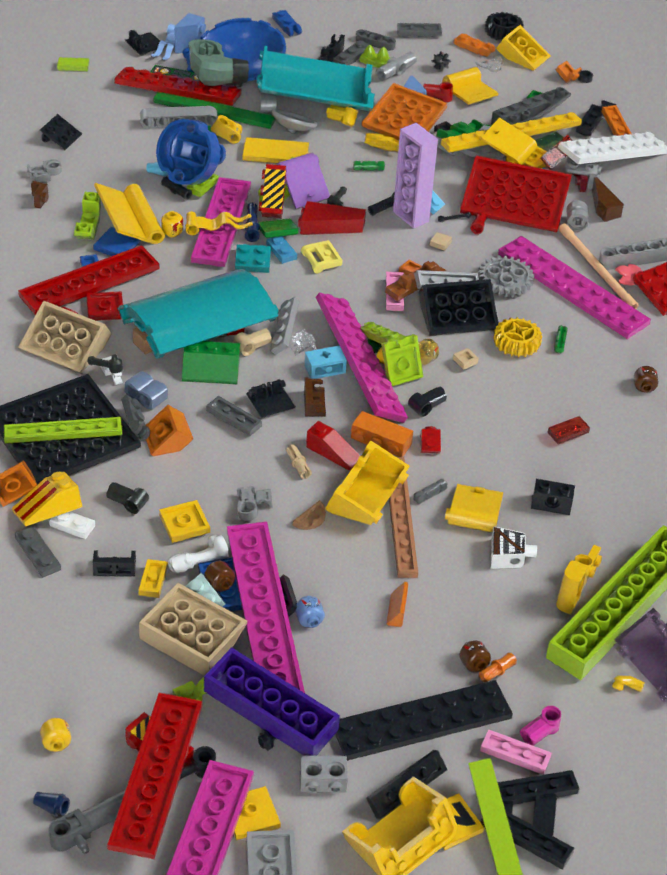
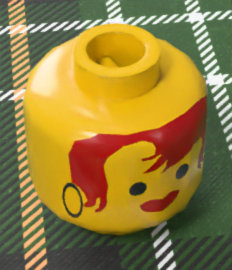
M170 211L162 216L161 228L164 234L169 237H177L182 233L183 217L181 214Z

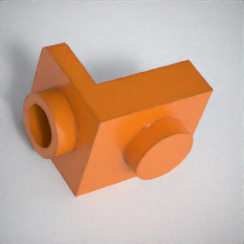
M566 61L557 66L555 70L567 83L571 80L575 81L580 76L579 73L582 68L579 67L575 70Z

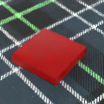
M122 291L86 294L88 318L95 321L121 319L117 308L123 305Z

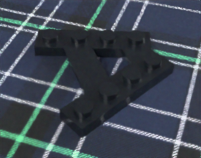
M573 770L497 782L514 844L563 870L574 853L575 848L553 836L557 797L579 793L580 788ZM535 801L533 824L512 814L513 805Z

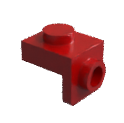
M433 426L421 429V453H440L441 429H436Z

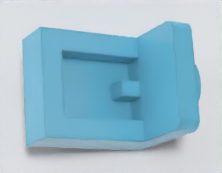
M432 190L430 212L434 215L445 203Z

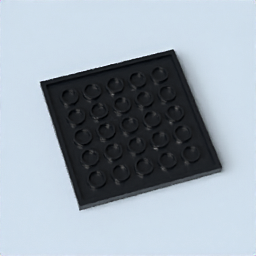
M89 374L0 405V439L17 463L24 460L31 470L37 485L55 472H65L67 475H71L141 448L140 440L131 431L122 417V435L17 443L4 442V425L121 417Z

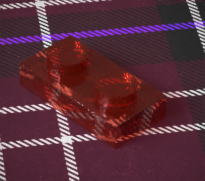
M580 416L548 427L547 433L557 444H561L589 433L590 427Z

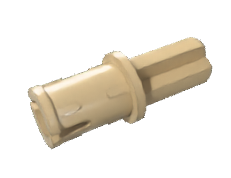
M294 444L290 445L286 451L292 460V466L297 469L301 479L309 478L312 475V471L306 464L305 456L301 455Z

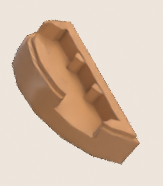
M320 500L293 520V526L305 530L321 526L326 517L324 504Z

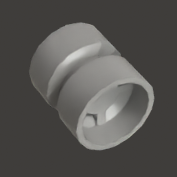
M581 200L570 202L566 209L567 225L573 231H582L589 224L588 206Z

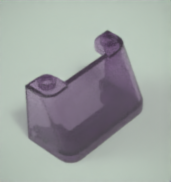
M653 607L614 640L618 646L616 651L623 659L627 657L658 690L656 693L658 697L666 703L667 623L665 624L660 620L661 615Z

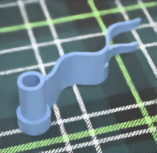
M169 24L166 40L159 42L157 51L151 56H159L167 44L166 53L162 60L169 59L172 49L175 47L174 26L176 25Z

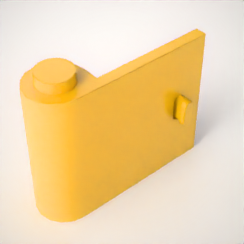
M478 67L446 75L442 80V83H452L453 94L468 105L499 95L497 91L481 81V72Z
M500 117L480 139L507 156L506 162L521 165L537 149V143L533 138Z
M457 484L451 508L446 509L445 520H448L450 525L493 532V527H497L503 492Z

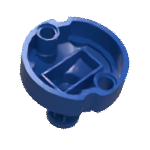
M179 119L167 125L160 134L157 142L156 156L161 171L168 173L170 181L182 185H196L205 182L213 175L217 166L225 160L226 150L219 143L216 134L208 130L206 123L199 120Z

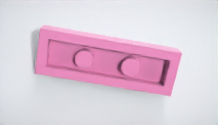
M386 272V286L398 281L404 272ZM386 293V310L404 311V298L396 301Z
M488 730L480 749L483 753L542 775L545 774L552 755L551 752Z

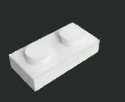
M70 511L52 517L49 521L50 527L86 539L95 527V520Z

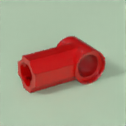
M443 82L440 85H423L427 91V96L446 103L452 101V83Z

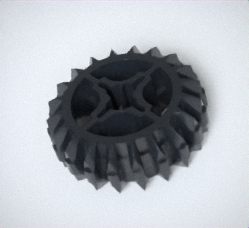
M502 11L501 13H492L485 21V32L491 38L502 41L505 36L519 25L523 27V20L518 15H513V13H503Z

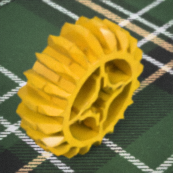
M510 317L509 320L503 319V322L498 323L494 330L493 339L495 347H498L499 351H504L505 355L511 354V357L515 355L519 358L520 356H532L533 353L537 352L541 346L542 332L536 326V323H531V320L526 321L524 318L518 319L516 317V319Z

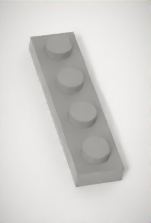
M417 270L414 273L417 289H420L425 284L479 280L478 273Z
M296 297L285 300L281 305L270 350L275 355L289 346L299 305V300Z

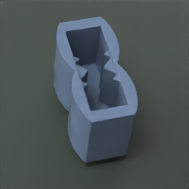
M140 371L125 382V393L132 399H137L148 409L152 410L168 399V388L166 385L153 380L152 376Z

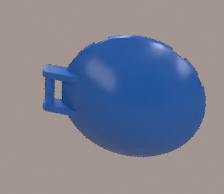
M251 18L226 20L216 24L215 28L210 31L207 30L200 37L201 39L220 43L224 56L227 58L248 60V81L256 80L258 74L260 75L262 60H259L260 51H263L264 46H268L267 51L286 54V42L282 33L263 20L259 22L252 21ZM186 48L182 53L183 57L186 58L187 71L193 72L190 67L189 48Z

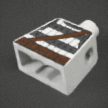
M493 527L491 569L521 568L524 565L525 557L536 558L537 545H527L526 535L523 532Z

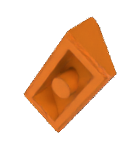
M408 582L402 583L391 593L387 625L403 626Z

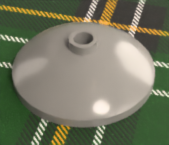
M280 109L272 110L273 117L279 124L287 128L286 131L291 133L308 131L316 128L318 125L316 121L296 113Z

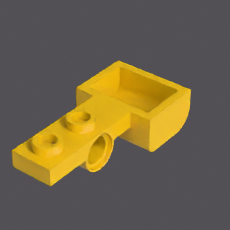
M593 545L588 555H576L575 559L569 562L564 571L556 602V607L560 611L572 614L589 577L593 578L596 568L600 566L602 556H600L601 547Z

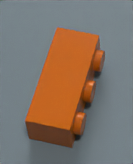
M361 411L352 424L351 439L366 445L371 440L392 455L403 457L412 445L413 430Z

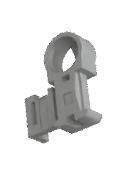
M56 159L43 161L41 166L30 167L27 164V173L30 179L34 178L37 182L51 181L50 176L58 175L62 171L61 162Z
M253 486L247 487L248 489L243 487L237 488V495L241 499V501H238L237 506L239 518L243 521L255 519L258 516L256 504L261 505L262 502L268 503V506L273 508L271 489L257 490L255 493Z

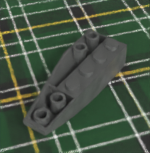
M558 87L493 111L491 125L499 117L511 125L529 120H537L567 100L571 93L563 87Z

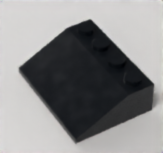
M491 279L425 284L420 288V305L429 335L496 329L498 317Z

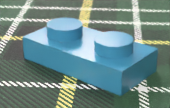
M283 236L266 239V245L271 246V251L282 264L297 260V253Z

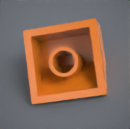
M170 405L164 407L145 425L150 429V436L146 439L152 456L179 452L193 440L184 413Z
M24 460L0 473V503L3 507L28 494L37 486L35 478Z

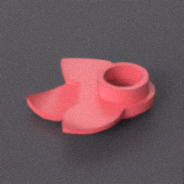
M629 264L628 266L621 265L615 268V271L622 275L619 283L630 286L637 285L633 281L634 275L643 272L640 267L634 264Z

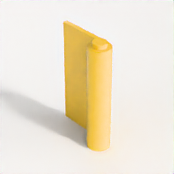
M98 183L94 184L117 233L152 244H159L164 240L165 234L138 184L128 185L124 192Z

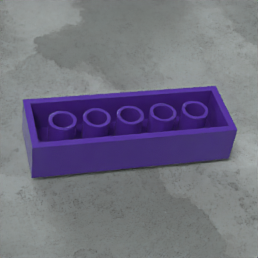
M232 647L204 676L205 693L261 729L267 730L272 736L304 756H317L338 731L339 714Z

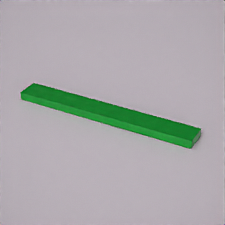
M157 92L153 98V103L170 107L213 106L217 110V116L224 115L232 121L271 129L276 121L273 115L173 94Z

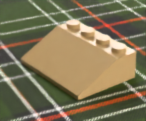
M43 301L18 348L82 373L89 365L87 362L88 357L94 356L96 358L104 349L112 333L103 323Z
M177 583L139 622L140 640L205 676L224 654L234 646L247 625V620Z

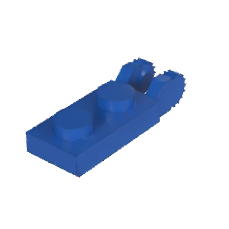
M286 10L272 13L274 21L289 36L294 35L293 30L297 34L302 33L301 26L296 23Z

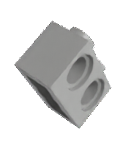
M301 755L300 792H346L347 756Z

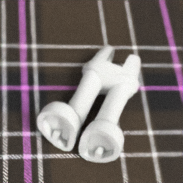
M212 535L208 538L207 549L196 553L185 552L172 556L168 559V567L172 572L183 573L190 568L193 569L194 565L198 563L225 559L229 555L226 541L222 535Z

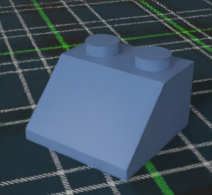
M188 13L174 26L175 53H182L184 49L189 48L190 41L201 39L200 37L205 33L206 29L204 17Z

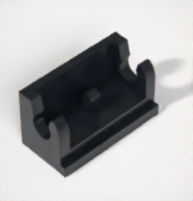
M333 34L331 43L326 49L325 47L321 49V56L319 58L327 56L328 62H333V58L344 50L345 35L341 34L339 40L336 41L335 34Z
M94 550L93 576L135 577L136 551L131 550V557H99L98 550Z

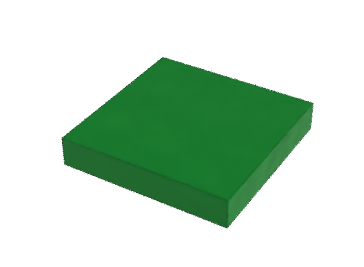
M290 218L258 222L260 225L259 230L265 238L298 234V227Z

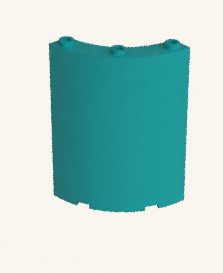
M264 46L263 51H260L261 69L256 82L259 92L372 111L375 93H371V88L368 87L371 84L373 65L367 64L365 68L277 53L267 51L268 46Z
M243 269L217 275L130 302L117 308L124 325L134 322L141 332H146L148 335L146 340L156 359L162 358L168 352L267 320L273 322L279 316L278 307L276 304H273L259 279Z

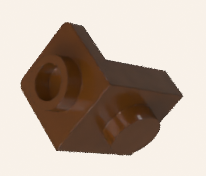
M32 181L31 190L32 196H34V206L41 209L49 198L48 184Z

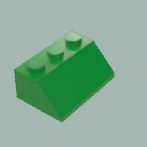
M202 341L184 347L182 381L238 384L240 343Z

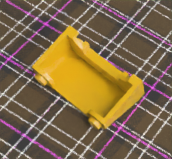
M370 440L342 484L335 490L325 510L331 514L372 525L373 522L377 524L383 515L380 511L398 484L401 483L403 485L409 474L406 472L410 466Z
M415 777L404 783L399 791V799L402 804L367 830L360 822H354L342 831L345 840L377 875H408L451 841L457 833V823L446 797Z

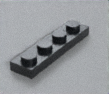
M432 750L366 797L376 818L381 819L401 804L399 791L403 784L412 777L428 785L448 770L439 751Z

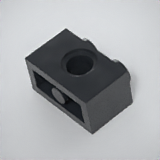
M536 478L531 509L570 515L575 485Z

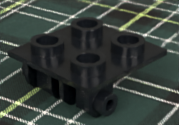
M135 30L129 31V39H125V42L139 55L157 50L160 40L154 34L148 32L140 35Z
M59 114L55 115L40 129L43 133L41 137L43 142L52 140L64 150L83 134Z
M277 379L272 382V385L270 382H267V386L265 383L253 386L246 393L261 418L296 408L283 388L286 387L284 380Z

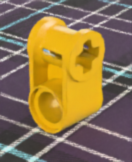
M219 115L212 125L211 131L216 136H220L233 144L241 140L242 126L224 115Z

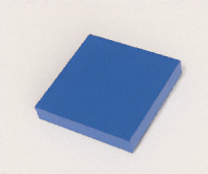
M110 227L93 245V250L113 256L135 248L141 241L117 233L115 228Z

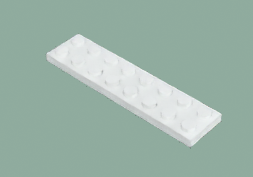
M651 132L579 139L575 141L568 140L560 142L558 145V149L577 164L667 154L665 143L654 137V134Z

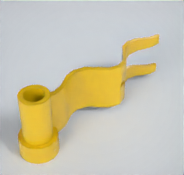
M190 211L186 214V233L196 235L199 232V228L214 231L223 224H230L236 229H244L252 226L253 223L248 222L244 225H238L234 222H242L252 216L248 214L237 218L229 212H222L214 219H207L201 216L196 217V213Z

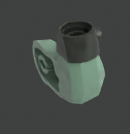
M197 39L189 42L190 67L204 85L217 86L231 83L236 87H242L243 83H247L249 73L248 60L225 57L222 45L212 40Z

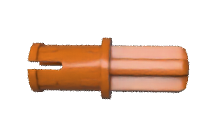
M509 652L502 658L493 660L490 666L479 673L481 681L487 682L497 675L502 676L507 669L516 665V657Z

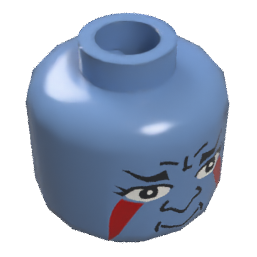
M305 596L298 601L295 613L299 623L304 627H317L325 618V612L320 600L316 597Z

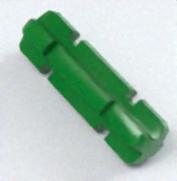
M354 161L353 169L355 171H360V169L362 171H375L376 169L383 171L385 163L384 161H378V163L376 161H362V163Z
M560 325L558 327L554 347L556 353L564 352L568 330L566 326Z

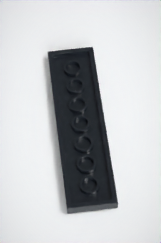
M493 680L340 718L339 728L335 736L343 755L347 756L348 761L512 719L513 713L497 681Z

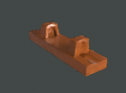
M427 261L423 264L422 268L418 269L423 271H446L434 261L431 263ZM416 271L409 275H401L398 281L386 286L385 293L399 301L419 290L417 289L414 276Z

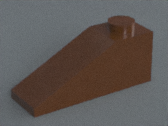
M595 177L592 194L597 215L604 222L620 218L624 204L598 177Z

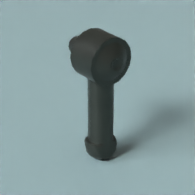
M341 186L335 195L329 196L327 204L343 206L344 203L340 201V198L346 194L347 188Z
M116 354L112 355L110 360L99 359L94 356H90L87 359L89 365L109 368L111 373L123 371L122 360Z

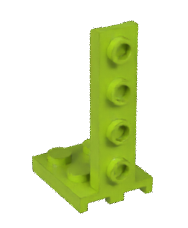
M366 322L364 326H361L360 329L367 338L382 345L386 377L391 382V386L423 377L417 335L404 336L374 322Z

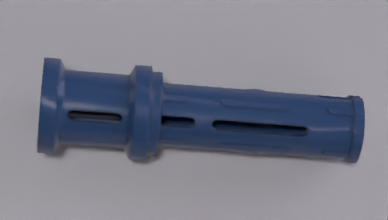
M253 202L247 205V215L251 214L252 217L247 218L246 223H253L252 226L245 228L244 236L249 242H256L260 237V225L257 222L258 205L255 203L254 207Z

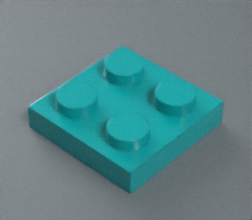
M237 244L235 270L243 269L248 272L269 273L271 246Z

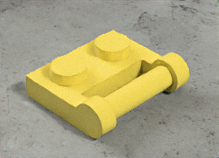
M329 240L305 245L301 248V253L307 257L312 265V270L316 274L321 273L325 269L342 266V259ZM312 252L317 254L321 262H317Z

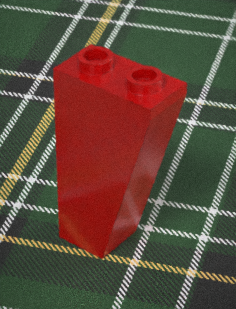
M307 201L305 207H302L301 217L298 220L300 234L363 233L366 209Z

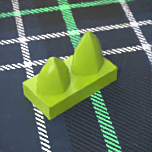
M369 45L360 56L359 62L380 68L387 64L390 57L385 47H382L378 53H375L374 48Z

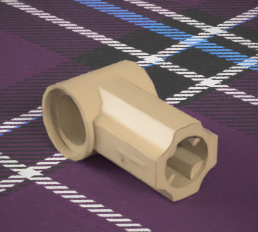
M267 328L249 335L242 332L233 339V343H240V352L244 356H249L256 348L272 342V337Z

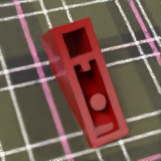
M317 421L307 430L306 448L351 471L360 455L335 429Z

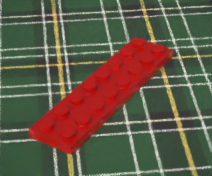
M125 67L115 77L114 84L231 106L241 96L242 90L236 86L204 85L201 81H194L192 78H178L177 75L167 76L161 72L151 73L148 70H136L133 67Z
M141 245L18 290V295L36 315L43 301L60 307L86 297L87 293H97L160 269V264Z
M158 693L107 844L108 850L155 859L201 713L202 701Z

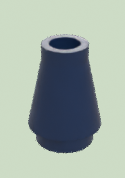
M38 791L33 798V804L58 817L64 816L67 813L70 799L65 794L42 793Z

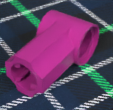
M552 705L544 707L541 715L520 730L523 741L534 746L547 735L557 733L562 715L559 708Z

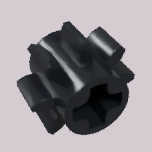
M440 51L439 54H434L435 57L431 62L435 63V69L439 68L440 71H443V68H449L448 65L451 60L447 59L449 57L447 53L443 54Z

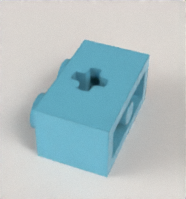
M340 345L305 352L304 366L311 379L346 373L347 359Z

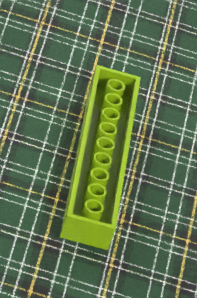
M663 525L549 641L546 659L579 680H582L667 590L666 526Z

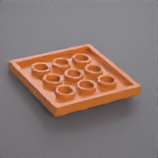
M393 83L362 121V127L385 136L393 137L396 140L400 138V129L414 123L419 124L429 132L447 109V103Z

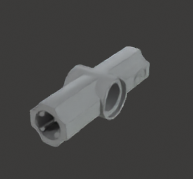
M411 51L399 58L391 57L386 65L376 69V74L382 81L394 74L402 75L407 67L416 63L417 58Z

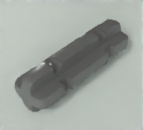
M440 479L436 483L423 488L422 491L414 493L413 499L417 504H420L425 499L428 500L446 490L448 484L444 479Z

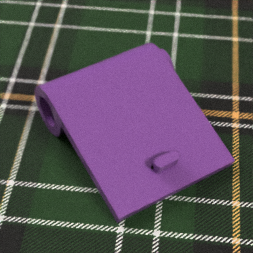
M308 153L276 163V165L286 166V184L295 209L305 206L307 201L319 202L329 198L330 194L319 166V158L314 153Z

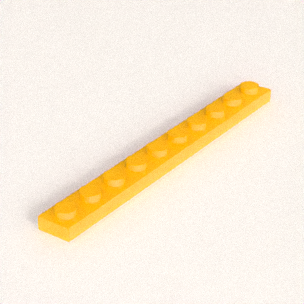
M568 112L567 114L516 123L512 126L526 135L532 136L580 126L582 119L574 112ZM487 130L450 136L441 139V145L449 153L488 145L480 140Z

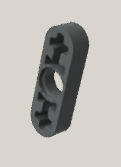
M363 29L356 31V41H364L380 49L385 47L388 51L395 49L396 40L392 37Z

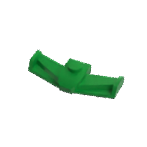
M475 119L468 125L465 122H458L452 124L450 130L438 129L436 136L444 139L450 136L473 133L478 131L483 124Z

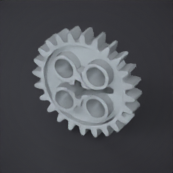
M498 256L497 259L491 257V261L486 259L485 263L482 262L481 266H479V280L491 279L493 294L497 292L498 296L504 294L507 297L510 294L514 297L515 293L521 296V292L526 293V290H530L534 280L533 270H530V265L525 266L526 262L520 263V259L515 261L514 257L510 259L507 256H504V258Z

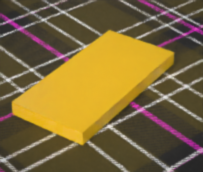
M246 137L242 160L267 163L282 162L291 157L295 158L308 154L309 142Z

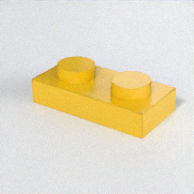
M147 559L139 586L140 596L160 598L168 569V562Z

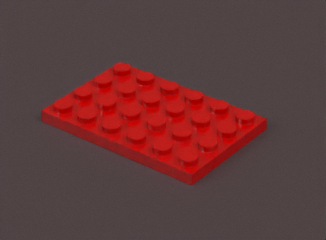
M475 156L460 213L466 214V212H470L476 216L478 212H480V215L481 212H484L488 219L557 233L572 175Z

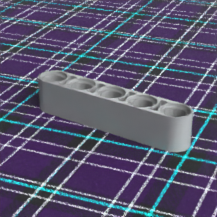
M213 106L144 108L140 112L141 125L147 129L165 128L171 122L179 119L199 120L212 127L218 118L217 110Z
M667 238L602 248L599 262L606 270H612L621 265H643L667 261Z

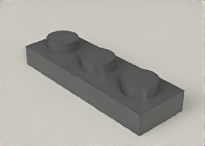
M397 23L398 36H442L441 23Z
M359 40L333 58V62L351 65L360 59V56L369 44Z
M217 396L206 405L207 412L248 436H251L262 427L260 419L220 396Z
M34 526L15 532V539L42 578L61 570V564Z

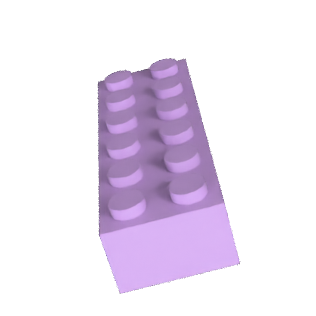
M417 123L400 129L393 212L412 228L429 222L438 139Z

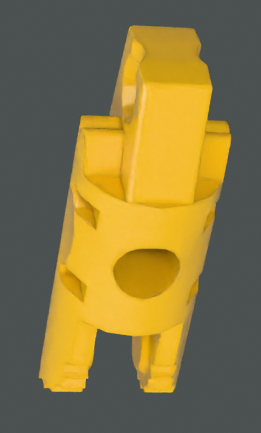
M367 133L365 136L366 144L386 151L398 152L399 140L393 137L375 133Z

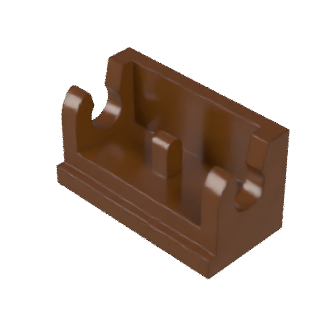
M305 377V417H326L325 387L314 386L315 384H323V380Z

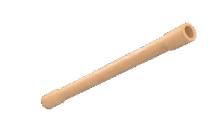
M566 223L561 224L559 231L572 243L622 301L637 309L639 304L623 289L578 239L572 229Z

